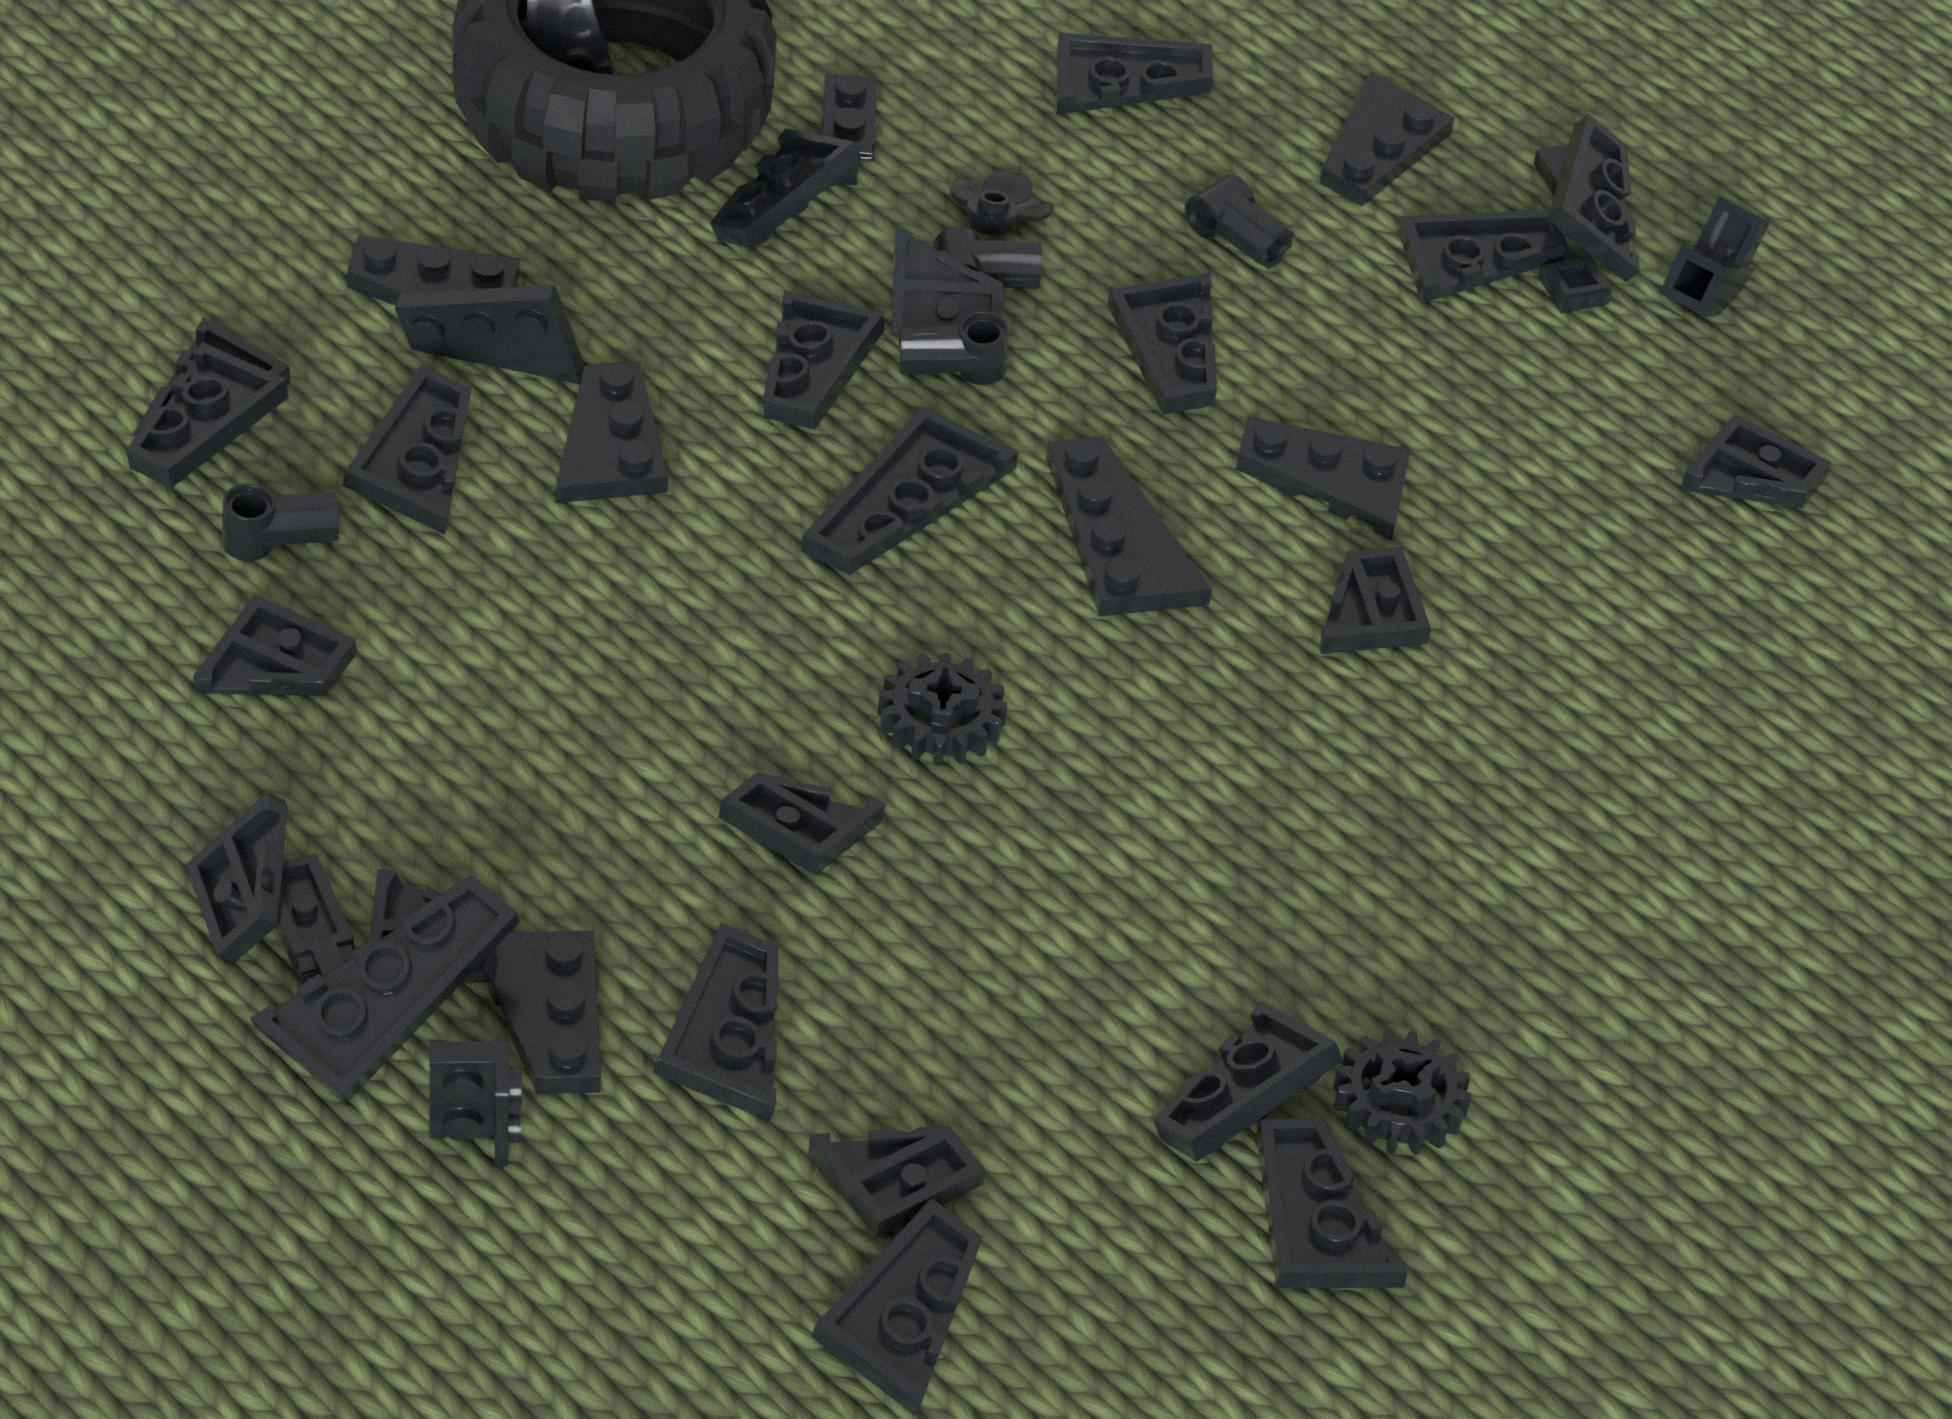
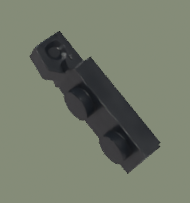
M825 74L822 135L854 141L861 159L866 161H874L877 77L858 76L855 74ZM859 162L845 172L844 178L838 185L857 186Z
M317 853L283 861L279 916L276 929L293 969L298 971L301 980L314 977L317 974H320L321 977L325 976L353 957L351 952L354 951V937Z

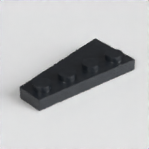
M922 407L802 535L801 551L851 575L1014 471L1017 467L1018 452Z
M1100 436L1049 441L1046 459L1098 616L1209 605L1212 588L1104 438Z
M470 875L405 917L403 925L377 942L371 939L351 952L353 957L323 977L317 974L297 987V994L274 1009L269 1005L250 1019L254 1027L346 1105L520 923L518 914L475 877Z

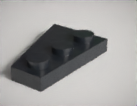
M1371 71L1322 167L1320 183L1362 207L1451 135L1455 118Z
M1211 272L1109 289L1107 306L1163 414L1215 405L1217 380L1215 344H1213Z
M594 931L510 932L496 948L493 982H488V990L495 1005L500 1006L510 1027V1038L536 1094L600 1093L601 1070Z

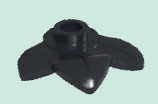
M994 172L986 178L985 182L967 177H959L954 179L951 186L952 199L966 206V213L970 217V227L986 235H1005L1011 231L1012 224L1017 221H1042L1048 218L1054 209V205L1031 197V181L1015 172Z

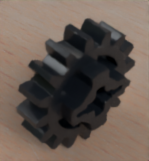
M943 653L940 662L932 663L926 654H920L917 667L902 661L898 663L897 676L890 674L885 676L883 691H879L877 715L881 716L880 730L882 733H893L891 746L895 749L904 747L907 744L912 747L911 759L917 760L924 753H929L933 755L934 764L941 765L944 755H953L959 764H964L967 751L971 750L982 757L986 754L988 742L998 743L1000 740L1001 727L1005 726L1007 702L1003 701V685H991L992 671L989 669L981 670L977 673L972 671L973 659L966 658L960 665L952 664L950 653Z
M1384 1030L1382 1042L1379 1044L1367 1035L1361 1037L1358 1051L1347 1048L1344 1052L1342 1065L1338 1066L1333 1085V1090L1337 1091L1334 1108L1335 1111L1347 1112L1344 1123L1345 1128L1351 1130L1362 1126L1366 1130L1363 1143L1367 1145L1375 1142L1378 1137L1386 1140L1387 1153L1394 1154L1399 1143H1407L1411 1152L1414 1155H1418L1421 1153L1423 1141L1425 1140L1438 1149L1443 1147L1447 1133L1457 1136L1460 1132L1463 1117L1467 1116L1472 1094L1467 1092L1470 1081L1469 1073L1456 1072L1460 1059L1458 1055L1451 1054L1441 1057L1438 1054L1441 1042L1437 1039L1432 1040L1426 1046L1417 1044L1418 1037L1415 1031H1410L1405 1041H1397L1391 1030ZM1367 1077L1370 1081L1369 1088L1364 1091L1362 1082ZM1437 1093H1440L1442 1103L1439 1106L1435 1104Z

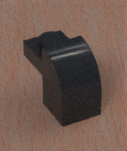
M1719 197L1696 245L1681 246L1659 293L1704 317L1720 315L1737 298L1751 276L1754 268L1749 265L1771 220L1727 197Z

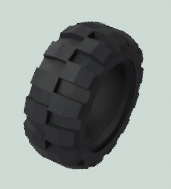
M527 0L458 1L452 27V80L456 104L466 118L467 125L478 143L497 163L511 160L520 179L550 192L557 185L578 190L579 199L616 202L617 194L643 193L646 201L680 194L688 180L697 178L707 183L729 169L742 150L746 151L756 138L771 110L777 33L772 25V11L766 0H593L605 40H624L646 44L666 51L682 60L660 70L630 75H611L584 71L561 63L542 52L526 36Z

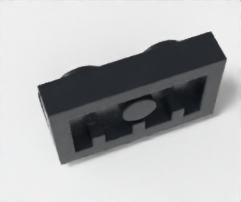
M508 1041L430 1042V1138H450L456 1141H467L480 1137H494L495 1167L508 1166V1143H521L522 1070L521 1067H509Z

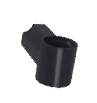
M1228 174L1187 199L1185 203L1187 221L1198 236L1212 240L1220 235L1267 269L1280 263L1284 254L1292 246L1294 232L1255 204L1253 192L1248 184L1236 175Z
M962 227L944 230L934 240L933 248L940 252L944 250L962 260L965 266L974 271H982L1002 282L1003 288H1040L1041 242L982 241L975 232Z
M987 311L974 312L965 316L958 326L900 327L901 374L960 372V375L966 381L978 385L994 384L1006 374L1008 325L998 314Z
M245 483L232 487L224 495L222 546L224 551L233 558L243 561H254L267 556L273 549V545L339 540L338 505L335 492L273 496V493L266 487Z

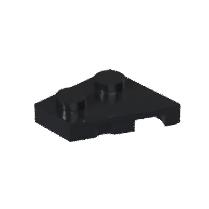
M1734 414L1685 471L1681 488L1690 492L1803 508L1827 479L1832 462Z
M254 594L193 675L195 689L203 694L326 696L358 653L356 640Z
M757 772L722 799L718 818L816 876L882 822L886 804L878 799L869 797L867 798L865 808L830 801L832 790L830 788L812 784H795L785 778Z

